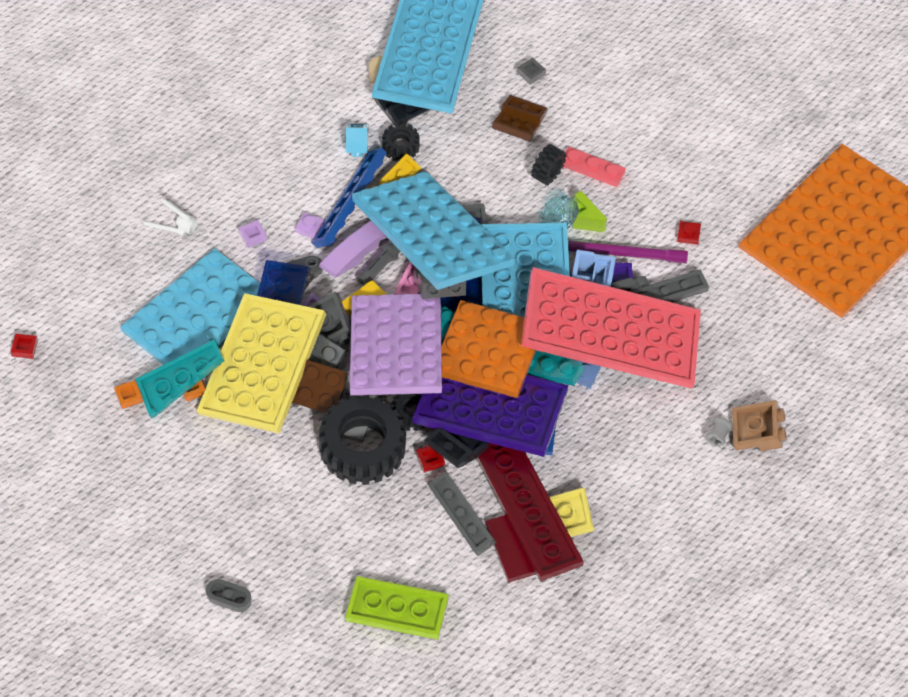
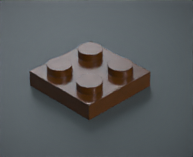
M306 360L303 376L292 403L328 414V409L332 405L337 406V401L341 400L349 373Z

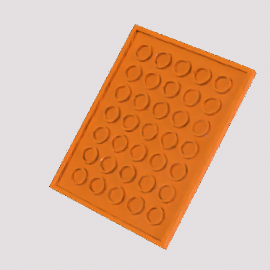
M841 144L739 243V248L843 318L908 252V186L849 147Z

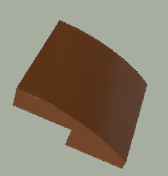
M509 95L502 104L500 114L493 121L492 129L531 142L548 108Z

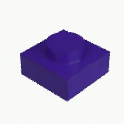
M615 263L612 283L620 279L631 277L633 279L632 263Z

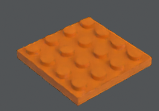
M460 300L441 346L442 377L518 398L536 352L534 349L521 346L525 317Z

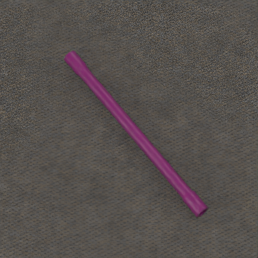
M568 240V251L576 252L577 250L594 252V254L665 260L667 262L687 264L688 251L663 250Z

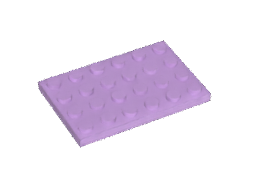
M421 294L352 296L350 395L442 393L441 298L422 299Z

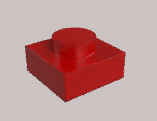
M680 221L677 242L698 245L701 223Z
M15 333L10 351L11 356L33 359L38 344L37 336Z
M429 446L416 450V456L423 473L445 466L444 458Z

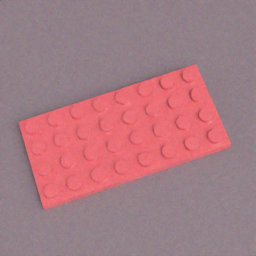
M533 267L530 273L521 346L692 389L695 384L701 310Z

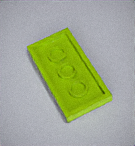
M356 576L345 620L346 622L439 640L449 594Z

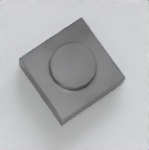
M531 58L517 67V73L531 85L546 75V69L534 58Z

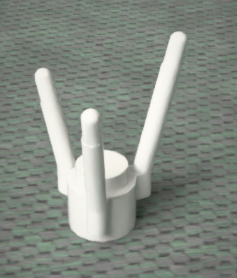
M164 198L161 200L162 203L179 215L176 220L178 228L148 221L144 222V225L174 232L181 236H184L185 233L191 235L198 225L196 218L186 214L171 201H167Z

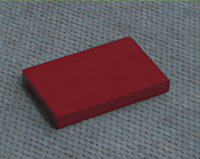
M506 515L486 520V528L497 542L493 546L507 582L536 575Z

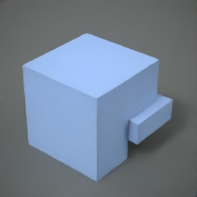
M577 250L572 277L611 287L616 257Z

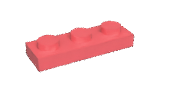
M569 146L566 150L567 157L565 158L566 162L563 163L564 167L618 187L626 173V168Z

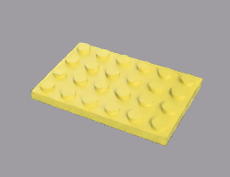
M244 293L221 350L225 361L213 370L198 406L197 413L202 416L280 434L303 376L306 360L310 358L326 317L325 311Z

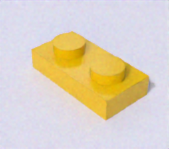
M406 153L380 180L379 184L390 183L401 178L416 175L422 167Z

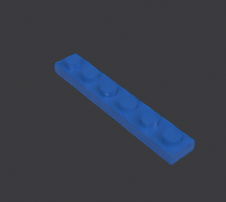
M382 147L367 153L311 242L316 248L328 247L336 240V234L344 227L346 218L355 209L352 194L365 189L374 179L373 175L376 170L383 164V159L387 152Z

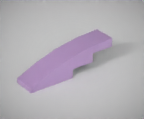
M370 221L338 245L320 263L319 267L336 278L359 265L363 261L364 256L375 250L379 242L387 236Z

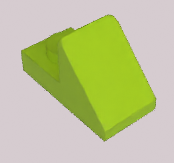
M582 191L574 194L573 208L577 214L573 217V229L596 232L606 231L607 218Z

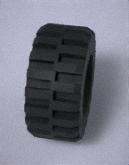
M352 395L349 396L348 400L343 398L337 401V406L332 405L328 409V414L323 416L321 426L319 427V450L323 463L327 465V469L332 474L336 472L337 478L342 481L345 478L349 479L351 484L356 485V482H363V485H369V481L381 482L384 475L388 478L393 474V469L399 468L401 459L405 456L406 425L404 420L401 419L402 415L396 409L393 411L394 405L388 401L383 403L382 398L377 396L374 399L370 398V395H363V397ZM366 426L377 431L384 438V441L374 450L359 452L348 448L341 441V438L352 428Z

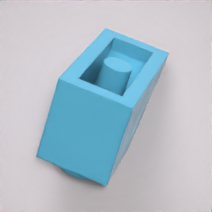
M347 124L346 153H351L352 157H362L363 153L368 152L369 124Z

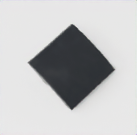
M374 98L377 105L394 125L395 123L401 125L431 110Z
M440 427L424 440L426 445L457 468L470 463L489 448L488 442L449 433Z

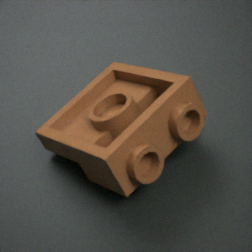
M776 400L732 408L733 443L736 451L758 447L760 451L783 448L782 441L787 440V435L781 422L786 421L784 409L779 407Z

